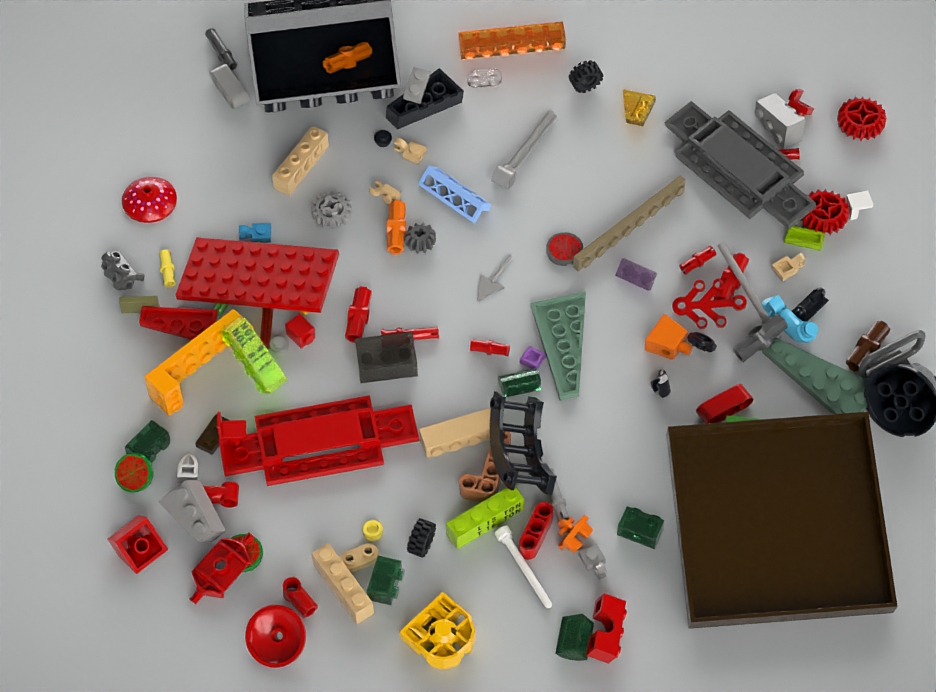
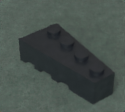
M439 68L430 74L421 104L403 99V94L387 105L386 119L398 130L462 103L464 90Z

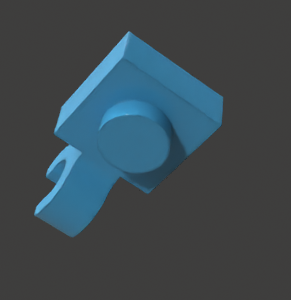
M252 223V228L240 225L239 239L252 238V242H271V223Z

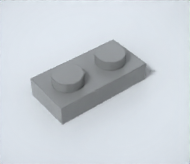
M413 67L403 99L421 104L431 71Z

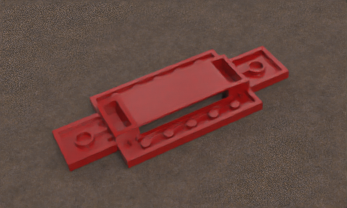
M370 395L254 416L257 433L246 434V438H242L237 446H235V442H233L234 446H231L228 443V439H218L225 477L264 470L267 486L384 465L381 448L418 442L419 435L412 405L373 411ZM356 444L361 446V448L286 462L282 460L285 457Z

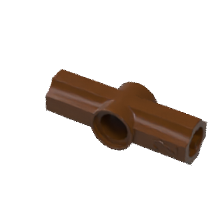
M876 321L867 334H863L860 337L854 351L846 360L849 369L854 372L859 371L862 360L880 348L881 343L890 332L887 323Z

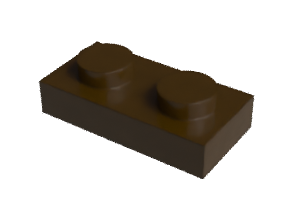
M217 414L195 443L197 448L211 455L219 447ZM222 417V421H230Z

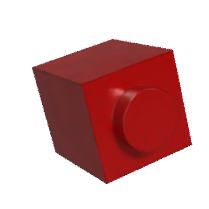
M300 313L285 324L286 335L300 348L311 344L316 338L314 327Z

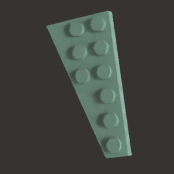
M586 291L531 303L532 313L560 401L579 397Z
M777 338L769 347L763 350L762 353L832 414L864 412L868 407L866 398H864V388L867 379H863L850 371Z

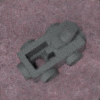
M119 251L106 252L102 255L101 268L104 270V276L112 280L113 287L116 290L132 289L135 280L144 281V274L136 273Z

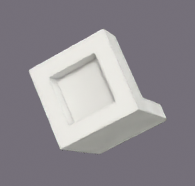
M868 191L848 194L846 196L845 203H848L850 220L858 218L859 210L873 207Z

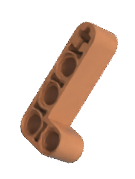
M503 431L504 444L511 445L510 432ZM491 446L482 475L466 474L460 478L459 491L464 499L483 502L498 493L501 479L493 462Z

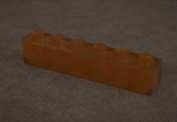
M563 21L458 32L461 60L566 48Z

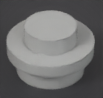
M277 335L270 340V348L277 354L284 353L289 347V341L285 336Z

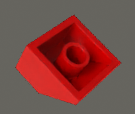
M141 515L135 517L107 539L117 555L135 574L139 573L168 550L148 518Z

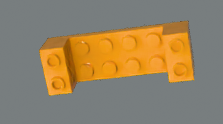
M232 309L144 376L149 398L168 416L179 411L184 405L179 385L181 381L195 373L200 366L208 363L213 356L222 352L226 346H229L242 359L250 355L257 348L255 337L251 339V342L248 339L255 335L254 327L237 311ZM244 322H246V325H245V326L248 325V327L245 328L244 330H242L243 326H242V327H240V326H241ZM238 328L237 332L240 331V333L234 336L235 332L233 334L232 332ZM251 329L252 333L248 336L245 335V332ZM243 335L244 339L238 342L237 337Z

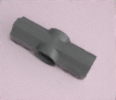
M776 314L765 324L753 328L748 333L749 336L733 348V352L742 362H745L757 351L769 347L773 343V339L788 328L787 322L780 314Z

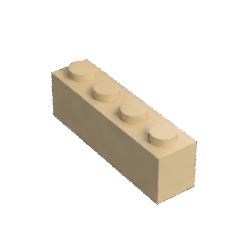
M491 408L420 428L419 437L426 457H438L449 451H457L460 448L469 445L475 446L480 442L490 440Z
M328 543L312 552L313 565L355 623L359 624L374 614L373 602L331 545Z

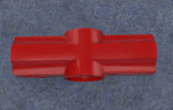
M742 253L734 254V260L742 273H744L749 263V258ZM728 266L727 269H724L721 279L724 281V288L716 293L714 300L732 299L735 291L741 285L730 266Z
M360 286L356 288L353 303L349 306L345 339L353 343L362 340L365 324L369 320L372 290H369L367 287Z

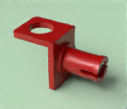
M217 412L219 439H228V443L231 446H234L233 442H235V446L239 445L241 439L246 438V420L222 421L221 412Z

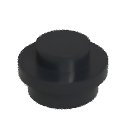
M380 130L375 133L374 141L379 147H387L392 141V135L389 131Z

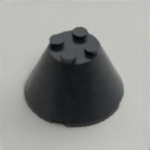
M918 363L889 364L880 367L868 378L864 388V398H866L868 406L866 409L873 421L883 430L899 437H917L926 433L935 424L936 376L929 369Z

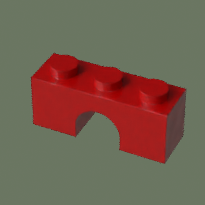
M604 593L595 601L592 619L601 622L606 632L597 630L589 637L586 656L608 664L619 656L621 651L619 643L624 633L622 624L627 614L625 600Z

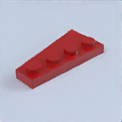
M142 306L139 323L141 327L193 340L217 321L218 312L217 310Z

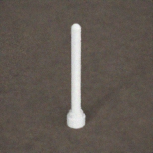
M509 526L500 527L495 532L496 538L499 542L506 544L545 608H551L552 602L513 542L512 531Z

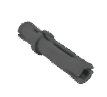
M208 29L205 32V36L216 50L219 60L227 64L231 71L236 69L237 63L233 59L231 51L225 47L215 29Z

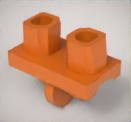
M583 515L574 526L572 525L574 522L573 518L569 517L568 520L560 519L558 522L560 527L558 533L561 536L568 533L558 545L561 550L566 547L575 553L583 544L575 535L578 533L586 539L592 533L593 528L586 522L589 519L587 516Z

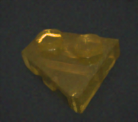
M623 89L626 123L644 126L656 102V96Z

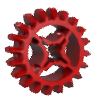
M855 96L853 100L848 99L847 102H843L842 107H840L837 115L838 127L841 128L842 133L846 132L847 137L853 136V140L855 138H859L860 141L863 138L869 140L870 137L875 139L885 128L886 113L882 109V104L877 105V100L872 102L870 98L864 99L862 96L861 99H858Z
M818 189L816 193L811 191L807 196L816 203V208L800 220L803 221V226H808V229L815 230V232L820 231L824 234L828 232L831 235L833 231L838 233L839 229H843L848 222L850 214L845 198H840V193L835 195L833 190L827 192L825 189L821 192Z

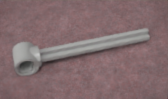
M553 111L545 115L509 163L498 166L495 169L491 178L493 183L508 190L513 186L516 179V170L556 120L557 115Z

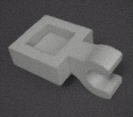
M597 543L579 550V557L587 571L593 569L599 580L605 578L607 570L604 564L606 559Z

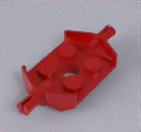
M248 532L242 541L221 538L193 569L192 575L197 585V591L189 598L192 603L196 605L205 595L224 598L223 593L248 565H253L246 550L251 541L255 539L251 533ZM219 562L226 563L225 568L217 570L216 565Z

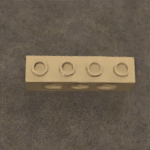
M314 126L308 130L272 175L274 189L288 196L292 194L329 147L327 132Z

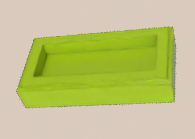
M793 226L787 230L784 243L821 251L825 234L820 231L815 232V230Z

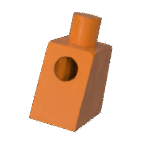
M663 314L645 339L644 350L673 360L679 352L689 356L694 346L686 342L688 331Z

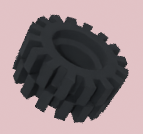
M589 60L588 63L583 61V64L580 62L578 67L574 66V70L570 71L569 80L578 93H586V90L590 92L591 88H597L596 85H600V81L604 77L595 61L592 62V60Z
M419 518L414 525V529L411 531V536H409L407 552L422 558L425 557L433 542L436 524Z

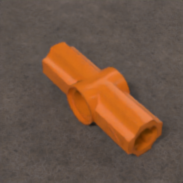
M365 41L354 46L341 47L338 53L325 58L323 67L328 73H333L342 68H353L357 65L356 62L370 57L372 47Z
M394 200L389 203L387 249L393 255H399L401 252H404L406 206L401 200Z

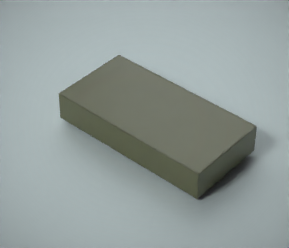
M158 296L119 298L122 313H141L142 306L160 307Z

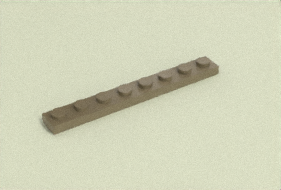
M681 175L581 250L574 256L573 268L578 272L583 268H587L594 259L601 257L607 249L614 247L623 237L629 236L632 230L642 226L645 220L655 216L662 207L668 206L675 197L681 196L685 191L686 179Z

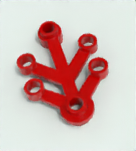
M718 278L713 281V286L700 301L691 302L699 292L705 290L704 281L697 280L692 290L685 297H678L673 301L672 309L679 316H688L696 323L699 329H705L708 325L707 319L699 317L693 311L694 309H700L715 322L718 328H724L727 324L726 318L719 316L711 308L733 307L736 311H742L746 308L747 301L742 295H736L732 299L711 300L718 291L724 288V281ZM717 282L722 283V286L720 288H717L715 286ZM698 283L703 284V288L697 289L696 285ZM737 299H741L743 303L741 305H737L735 301ZM684 303L685 308L680 309L678 305ZM719 319H723L725 323L723 325H719L717 321ZM704 320L706 324L699 326L698 322Z

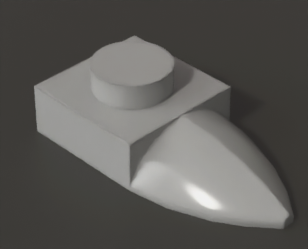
M190 452L185 454L179 461L177 483H183L185 480H198V461Z

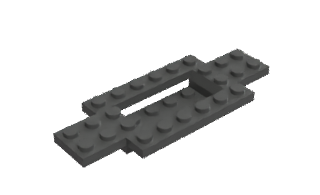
M690 101L665 121V126L686 143L675 153L676 158L749 219L764 208L785 227L790 229L816 208V203L794 185L796 181L804 176V170L730 110L719 118L715 116L712 118ZM702 153H707L711 158H713L717 163H719L723 168H725L729 173H731L735 178H737L741 183H743L747 188H749L750 193Z

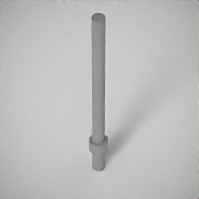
M725 243L718 244L719 250L763 320L762 324H765L772 317H769ZM779 334L777 337L774 338V340L776 338L780 339L781 335Z

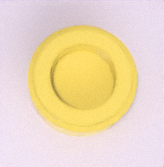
M376 520L367 521L363 525L364 537L369 541L380 539L383 535L382 524Z

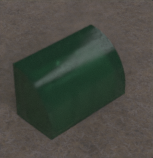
M537 368L498 376L501 392L505 397L541 390V378Z
M584 614L562 617L555 654L568 660H587L588 641L592 635L594 623Z

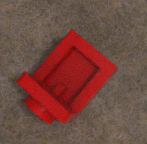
M802 89L792 91L788 98V106L796 109L797 114L801 116L811 115L815 108L800 101L804 91Z

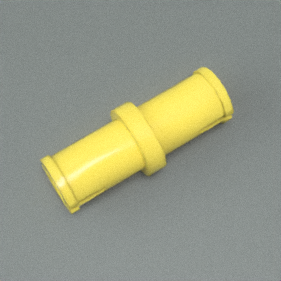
M161 250L159 252L160 272L163 274L164 286L173 287L176 285L171 251Z

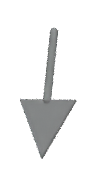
M511 255L491 280L481 275L478 301L505 288L494 281L513 258Z

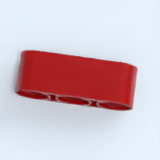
M737 384L703 402L696 409V413L705 424L720 423L726 419V416H732L750 406L754 399L742 384Z
M541 502L535 507L520 538L519 551L525 560H531L536 557L553 522V507L548 502Z

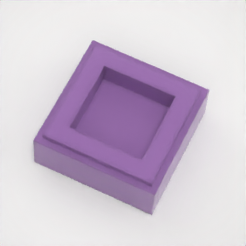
M529 346L520 358V364L537 371L545 360L546 354Z

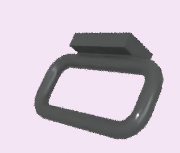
M922 330L914 331L867 355L860 364L859 376L863 379L869 378L877 369L889 364H911L907 358L920 351L925 341V332ZM917 339L916 343L908 350L904 352L898 350L890 354L889 356L869 365L874 360Z

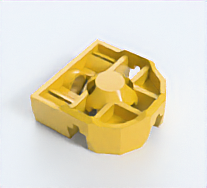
M444 592L437 596L399 632V637L418 655L422 653L430 666L440 669L457 666L466 652L468 654L472 652L476 640L471 615ZM460 614H463L465 619L456 626L454 622L460 617ZM434 617L437 621L433 622L430 625L428 631L425 630L424 627H426ZM451 628L456 630V635L451 632ZM454 642L461 647L458 652L453 648ZM431 643H433L434 648L430 652L425 650L429 645H431Z

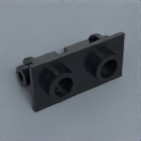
M821 287L816 288L792 312L802 321L810 320L829 301L824 297L825 290Z

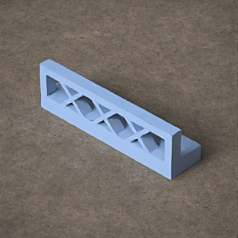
M428 166L418 183L419 186L473 223H476L482 210L488 211L492 205L435 166ZM429 175L434 178L435 185L431 187L425 184ZM446 186L449 195L442 196L440 187ZM459 195L462 205H455L453 197ZM469 205L477 208L473 217L468 214L467 206Z

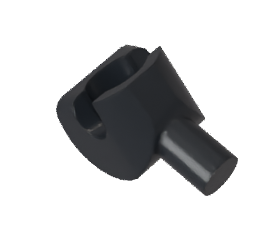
M659 370L658 377L650 383L653 391L659 390V396L664 398L670 394L671 388L666 371Z

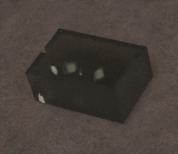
M412 332L355 339L360 383L418 376Z

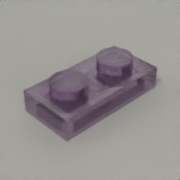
M622 258L615 276L650 291L657 273Z

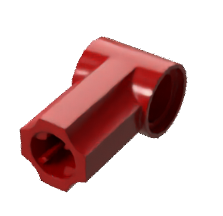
M224 482L221 486H203L212 504H221L227 508H233L238 505L239 485L237 483Z
M289 577L284 580V599L291 602L303 618L311 616L318 608V605L303 589L299 579ZM289 588H295V589H297L296 591H293V592L288 591Z

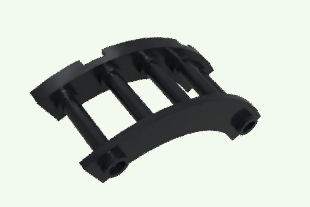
M494 391L493 397L490 400V446L493 462L501 481L512 491H514L516 483L537 485L544 494L552 495L557 476L550 470L547 463H543L541 458L543 456L541 440L537 439V429L541 428L544 402L528 396L526 403L506 401L504 395ZM504 409L524 411V425L503 423ZM503 431L521 433L524 436V446L504 444ZM507 452L524 454L527 465L511 463ZM525 472L531 476L518 475V473Z

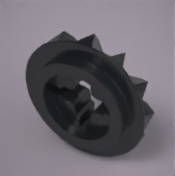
M691 332L687 336L688 342L692 346L704 352L715 351L717 347L714 340L705 334Z

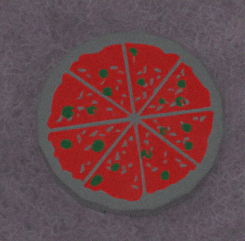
M568 232L553 235L546 245L549 260L560 266H567V264L571 263L573 265L574 256L583 250V243L580 238Z

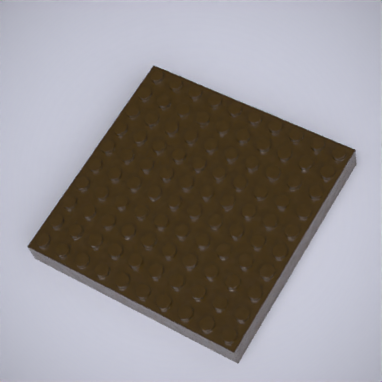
M868 412L668 426L666 438L689 629L894 613L898 606Z

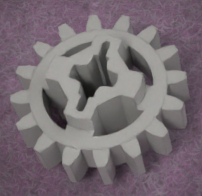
M331 191L330 195L324 192V197L317 196V201H313V206L311 207L313 219H316L317 224L323 223L324 228L330 225V229L333 228V225L340 227L341 222L346 224V219H350L352 209L350 200H347L345 195L341 197L340 192L334 195L333 191Z

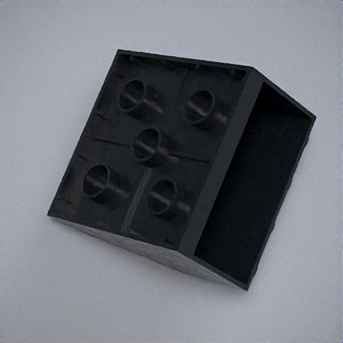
M269 0L244 3V18L256 105H264L265 112L286 110V102L300 100L301 108L318 107L322 105L321 97L335 96L339 104L358 101L357 93L368 91L371 92L373 99L390 98L394 96L393 88L401 87L391 0ZM364 41L368 42L372 47L370 57L356 62L357 65L353 68H342L333 73H328L323 67L325 58L338 53L341 47L354 46Z

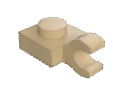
M399 137L394 141V150L402 152L404 159L416 164L421 162L427 152V147L410 141L407 144Z
M376 180L375 186L377 189L369 188L371 195H381L387 204L394 200H401V192L388 184L383 185L380 181Z
M802 253L792 259L786 256L773 263L772 270L784 281L798 273V268L805 265L804 260L806 258Z

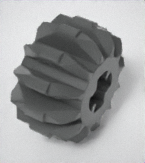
M424 222L421 225L415 223L414 227L409 226L408 231L405 233L406 246H409L410 251L416 250L417 254L420 251L426 253V249L432 250L433 245L436 243L435 231L431 225L425 226Z

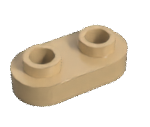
M367 543L344 552L340 559L352 573L376 563L379 558V552L374 544Z

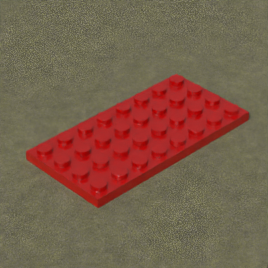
M196 237L175 295L177 300L321 313L337 264L339 251L338 249Z

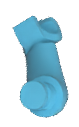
M779 295L767 298L762 302V306L769 317L780 314L787 322L788 328L784 331L792 339L800 343H808L815 339L818 333L817 324L799 319L787 308Z

